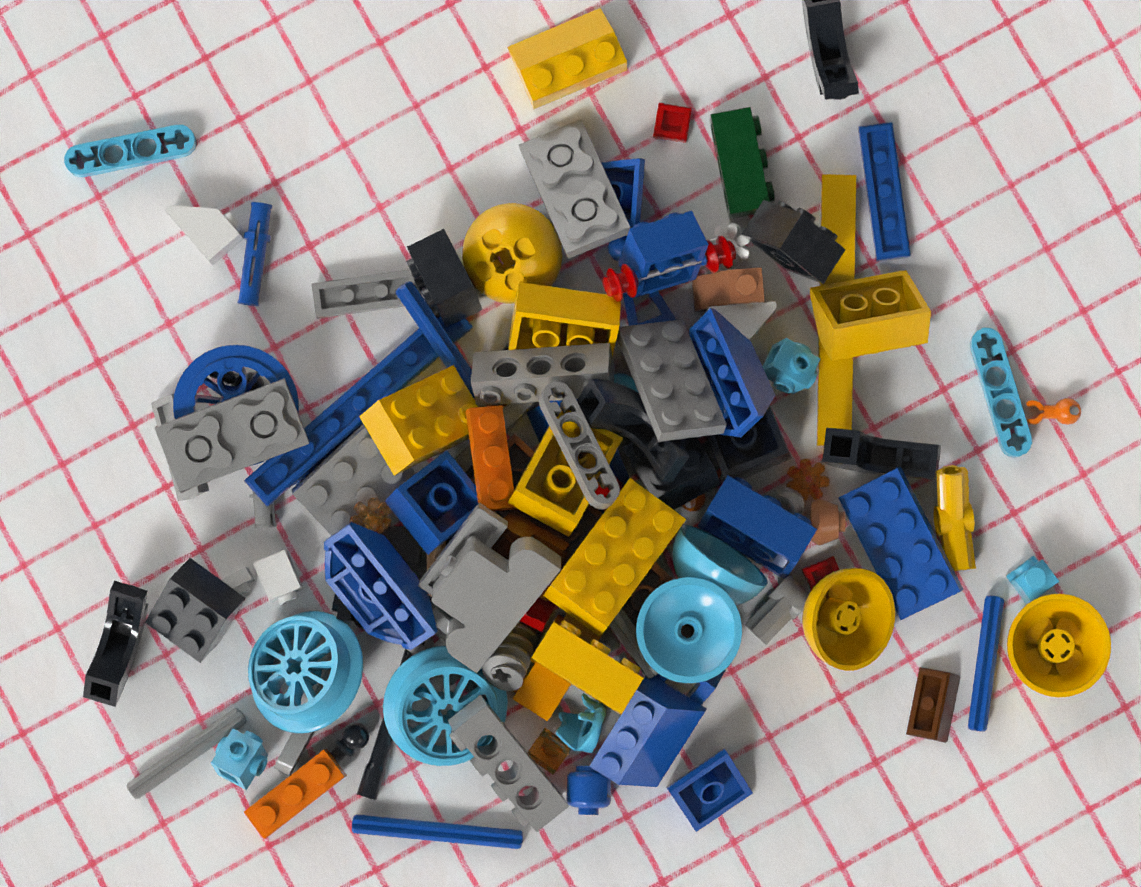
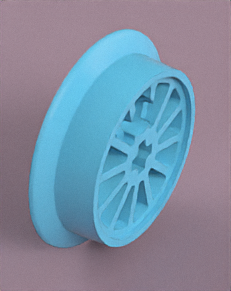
M320 611L298 613L272 624L255 643L248 664L249 684L257 708L269 723L291 733L318 731L336 721L354 700L363 674L362 650L353 630L343 620L336 619V616ZM305 633H308L310 635L305 642ZM324 636L326 642L316 648L320 639ZM282 647L286 653L285 656L279 654ZM331 652V661H318ZM275 658L281 661L280 664L273 665ZM331 669L328 680H323L321 678L322 670ZM286 682L289 688L285 694L280 693V688ZM318 682L323 685V689L316 695L312 686ZM305 692L308 701L301 705V698Z
M446 646L428 648L408 658L392 675L386 687L383 700L385 725L395 744L415 760L436 766L461 764L471 760L474 756L467 748L461 751L456 744L452 745V739L449 736L452 728L448 720L479 695L485 694V701L504 723L508 707L507 692L491 685L484 677L482 668L476 673L448 653ZM443 674L444 690L437 692L429 679ZM449 675H462L454 692L450 691ZM469 680H473L478 684L477 688L460 698ZM422 683H425L428 688L423 687V686H420V685H421ZM422 697L431 701L430 706L424 711H416L412 708L413 702L421 700ZM447 704H451L453 710H448L446 715H442L440 709H445ZM413 719L416 722L422 723L412 728L407 724V720ZM436 725L428 740L418 737ZM445 729L446 744L435 745L441 731ZM485 735L481 737L477 745H488L492 741L493 736Z

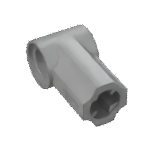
M789 574L768 596L770 599L748 619L749 621L745 626L767 645L791 619L794 620L803 611L809 593Z

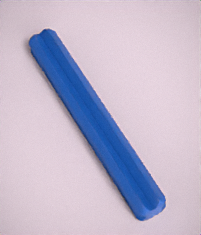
M408 281L402 284L395 291L397 297L445 367L448 368L454 365L474 399L471 386L472 368L431 308H429L414 283Z
M986 596L984 602L968 720V729L972 731L985 732L988 726L1004 599L998 596Z

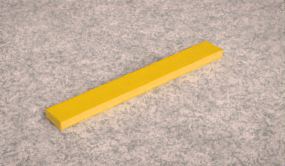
M822 174L821 226L835 233L838 236L835 241L846 250L825 283H820L819 286L855 279L856 175ZM818 338V357L820 361L818 363L816 446H824L826 427L852 430L853 357L831 361Z

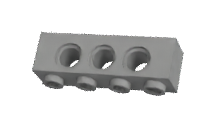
M610 343L475 352L473 355L471 386L476 405L539 402V396L546 385L555 381L568 385L575 398L578 399L590 379L614 382L615 365ZM553 392L549 398V401L563 400L562 396L556 397Z
M481 695L448 720L453 730L449 734L452 741L461 751L467 748L474 756L470 760L472 765L482 777L487 773L495 781L491 784L492 789L503 802L509 798L515 806L511 811L523 826L529 823L538 832L569 807L563 795ZM485 735L493 736L492 741L488 745H477L481 737ZM507 760L513 761L510 769L506 771L498 770L502 762ZM534 786L533 791L529 795L519 796V792L523 787Z

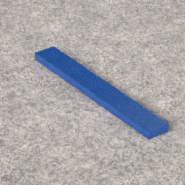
M441 317L438 318L454 344L473 328L466 318L447 328ZM416 330L304 428L310 442L309 444L268 459L244 480L266 507L270 506L363 424L359 417L378 400L405 388L439 358L421 330Z

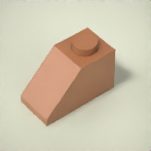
M762 267L725 270L697 276L696 280H692L695 312L706 311L707 307L764 302Z

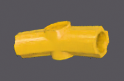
M955 465L943 466L940 470H936L937 506H934L933 509L935 531L940 536L941 546L954 571L975 569L976 564L971 534L974 531L975 521L972 505L969 502L968 470L965 467Z

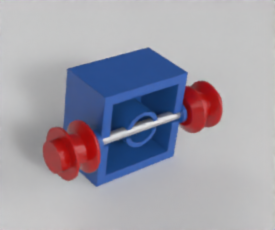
M692 211L682 214L678 212L671 213L663 219L651 223L640 222L629 229L618 263L620 273H616L614 269L609 268L606 277L603 278V286L606 294L609 297H613L617 302L622 300L623 293H627L631 298H636L696 280L700 267L704 265L712 273L718 272L719 264H722L726 269H730L733 265V260L736 259L735 247L730 240L727 241L722 235L717 237L716 244L714 245L710 240H706Z

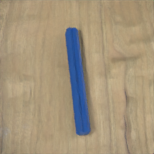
M358 814L354 815L352 820V832L356 834L520 849L523 842V832L521 830Z

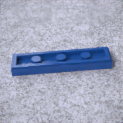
M893 123L859 126L858 134L876 262L909 258L911 253Z

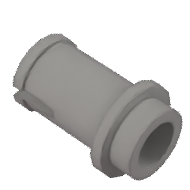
M254 492L249 495L250 498H253L254 529L277 527L274 502L266 507Z

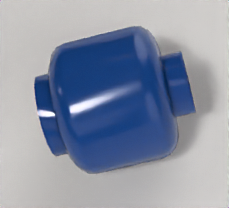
M576 766V771L570 772L567 776V804L578 808V815H599V808H606L611 803L612 780L589 766Z

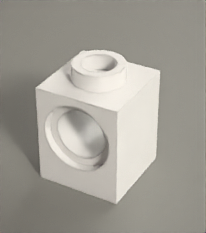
M285 549L253 563L270 602L273 603L278 600L279 605L286 604L299 597L297 592L304 589L290 555Z

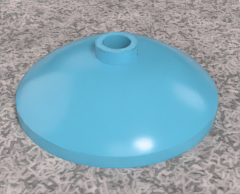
M678 578L659 586L643 603L636 623L637 643L645 661L661 676L679 683H699L714 678L731 664L741 644L742 622L735 603L719 586L700 578ZM685 624L691 625L694 629V633L690 638H686L681 634V628Z

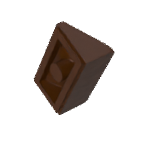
M919 667L906 735L944 743L948 741L960 682L959 675Z

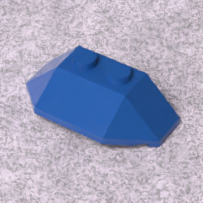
M710 308L689 329V336L727 424L724 434L720 435L741 438L764 416L775 397V393L752 342L716 309Z
M351 522L324 541L325 581L368 635L402 645L403 648L412 650L437 633L438 629L428 592L419 587L420 580L384 535Z

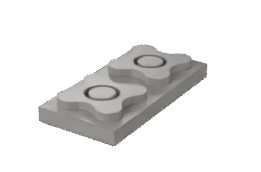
M581 119L519 144L522 156L568 259L628 235L630 225Z
M285 378L155 426L156 434L179 492L310 443Z

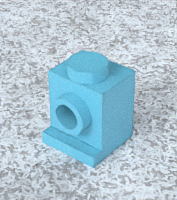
M1034 556L1006 575V578L1026 604L1037 599L1059 582L1044 560L1037 561Z

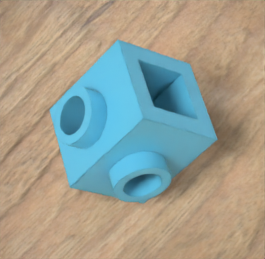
M785 338L772 345L762 367L768 380L774 383L773 385L776 389L784 393L795 394L805 388L809 389L818 376V371L815 369L820 358L812 354L808 346Z
M232 729L228 737H223L218 743L216 755L211 761V765L217 775L247 790L255 776H260L267 765L268 754L262 745L263 740L259 736L247 730L243 734Z

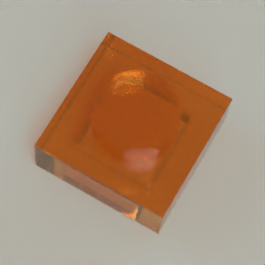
M544 728L529 749L528 754L538 765L554 775L572 749L557 735Z

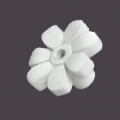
M732 223L727 228L721 225L715 229L716 237L724 236L735 247L736 259L733 260L732 267L739 266L742 263V259L746 260L750 257L752 250L745 246L750 241L740 233V226L738 224ZM713 238L710 240L713 243V245L716 244L717 238Z

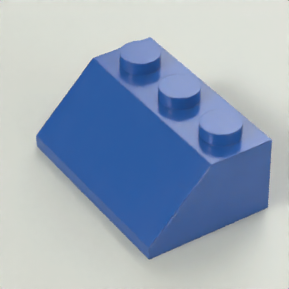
M727 476L697 526L783 579L796 566L817 531L815 527L811 526L812 522L807 517L799 513L791 514L781 508L782 504L777 499L769 495H764L763 497L753 491L752 486L744 479L739 477L733 479L730 476Z
M645 676L589 767L618 785L658 787L707 708L654 676L648 679Z

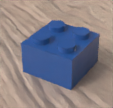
M446 450L396 488L385 500V503L427 555H429L456 534L478 505L476 485Z

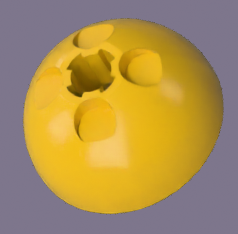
M505 203L487 209L473 221L464 238L462 260L472 284L480 293L500 303L515 304L519 282L552 286L559 275L562 265V245L553 224L542 213L527 205ZM498 256H500L501 261L504 263L503 265L499 261Z
M861 568L841 569L821 579L810 591L802 613L804 635L812 651L828 665L844 671L859 670L874 662L886 648L895 623V605L888 585L876 573Z
M1050 594L1031 601L1016 615L1008 633L1007 652L1014 672L1030 689L1050 697H1070L1086 691L1101 678L1110 659L1111 638L1104 619L1088 602L1068 594Z

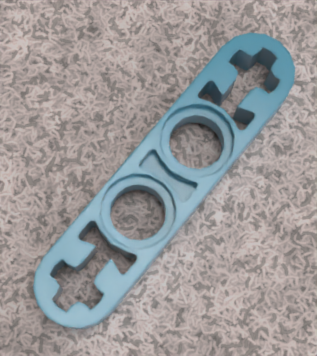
M173 125L72 146L64 156V163L74 176L89 177L184 158L195 150L196 137L187 126ZM182 133L185 138H189V141L184 143L183 149H179L176 144L166 145L169 152L163 154V144L159 136L165 135L164 139L166 142L175 141L177 139L176 134ZM144 139H152L156 143V151L149 157L141 156L138 152V145ZM117 145L123 150L122 159L117 163L107 162L105 159L106 150L110 146ZM98 149V158L102 166L97 167L96 161L92 160L85 162L84 168L79 169L76 164H72V161L77 160L78 153H82L85 158L95 157L93 150Z
M982 328L971 337V354L999 446L1005 455L1012 458L1020 457L1031 448V433L1002 338L996 330ZM981 335H986L988 340H994L995 344L990 347L992 358L999 355L1001 360L991 361L985 366L982 365L981 360H986L988 356L984 348H978L977 343L982 340ZM992 367H998L1005 373V381L1000 386L991 385L986 378L987 371ZM1006 399L1014 404L1015 413L1011 418L1005 419L998 415L996 406L1001 400ZM1019 420L1021 426H1015L1014 431L1017 437L1024 438V443L1020 445V451H1016L1014 446L1008 447L1007 441L1011 439V432L1009 428L1002 431L1001 425H1009Z

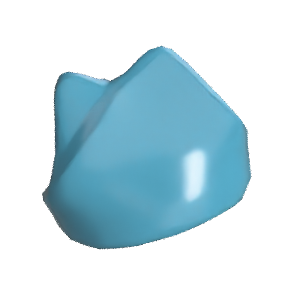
M583 693L581 698L587 709L579 714L559 712L558 717L562 723L556 730V735L574 751L593 753L601 734L606 709L603 703L598 700L594 701Z

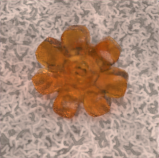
M802 459L799 462L800 468L791 466L788 469L787 475L793 478V480L787 482L786 487L798 491L802 495L804 502L807 501L809 495L813 500L823 497V492L820 488H827L830 479L827 476H821L825 471V466L822 463L817 462L812 467L809 459ZM806 477L810 478L811 482H807Z
M370 498L367 506L361 501L356 503L353 509L358 515L351 516L349 519V523L353 522L381 534L391 525V519L388 515L391 514L392 510L385 502L381 503L378 498Z

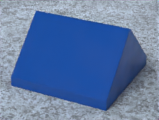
M637 158L601 162L630 228L640 223L645 159Z
M721 749L666 787L696 832L753 794L725 749Z

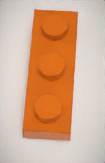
M500 405L468 408L466 410L478 503L480 502L492 511L513 510L515 507L508 504L514 492L503 407Z
M326 748L246 809L244 814L262 838L266 839L344 779L347 774Z

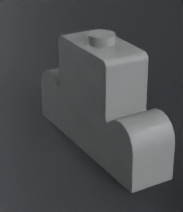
M521 537L514 541L510 547L509 559L504 558L477 538H470L455 558L449 556L440 568L439 573L441 575L434 583L432 592L433 604L454 617L447 626L446 648L448 653L478 673L560 572L561 556L532 537Z

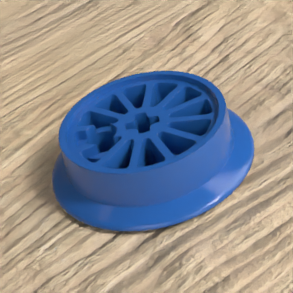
M226 345L203 353L185 369L174 393V418L177 419L197 411V402L217 404L249 392L260 376L266 377L270 383L285 378L299 413L298 394L290 374L273 356L250 346ZM244 367L256 370L249 382L248 374ZM214 371L218 372L217 384L207 378ZM229 371H235L241 375L242 383L237 386L225 385L222 377ZM205 384L221 397L197 395V390L200 385Z

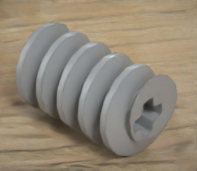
M519 621L482 666V672L487 681L500 690L510 692L519 689L522 686L523 678L526 676L527 668H529L531 657L535 652L542 632Z

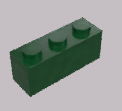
M751 107L710 114L709 123L728 219L754 215L763 200L768 202L775 201L772 182L765 181L763 169L768 168L765 148L759 149L757 136L762 135L759 116H752Z

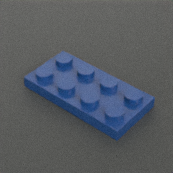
M901 466L838 497L877 575L888 585L900 620L963 590Z

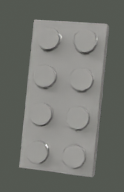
M674 320L619 327L617 340L658 442L724 434L727 424L684 321Z

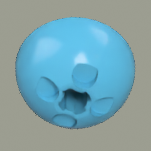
M690 525L681 526L673 545V564L678 578L693 577L710 581L723 589L736 606L753 599L766 587L768 582L765 575L739 551L702 529Z

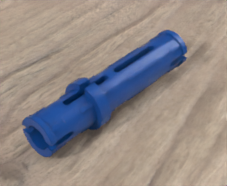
M251 202L248 232H244L243 237L246 240L238 304L259 306L266 245L271 241V235H268L271 204ZM258 223H260L257 250L255 251ZM253 258H255V266H254V273H253L252 285L249 286V285H250V278H251Z

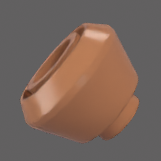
M816 499L811 503V526L817 529L811 541L820 546L838 539L839 532H845V511H839L837 504L822 499Z

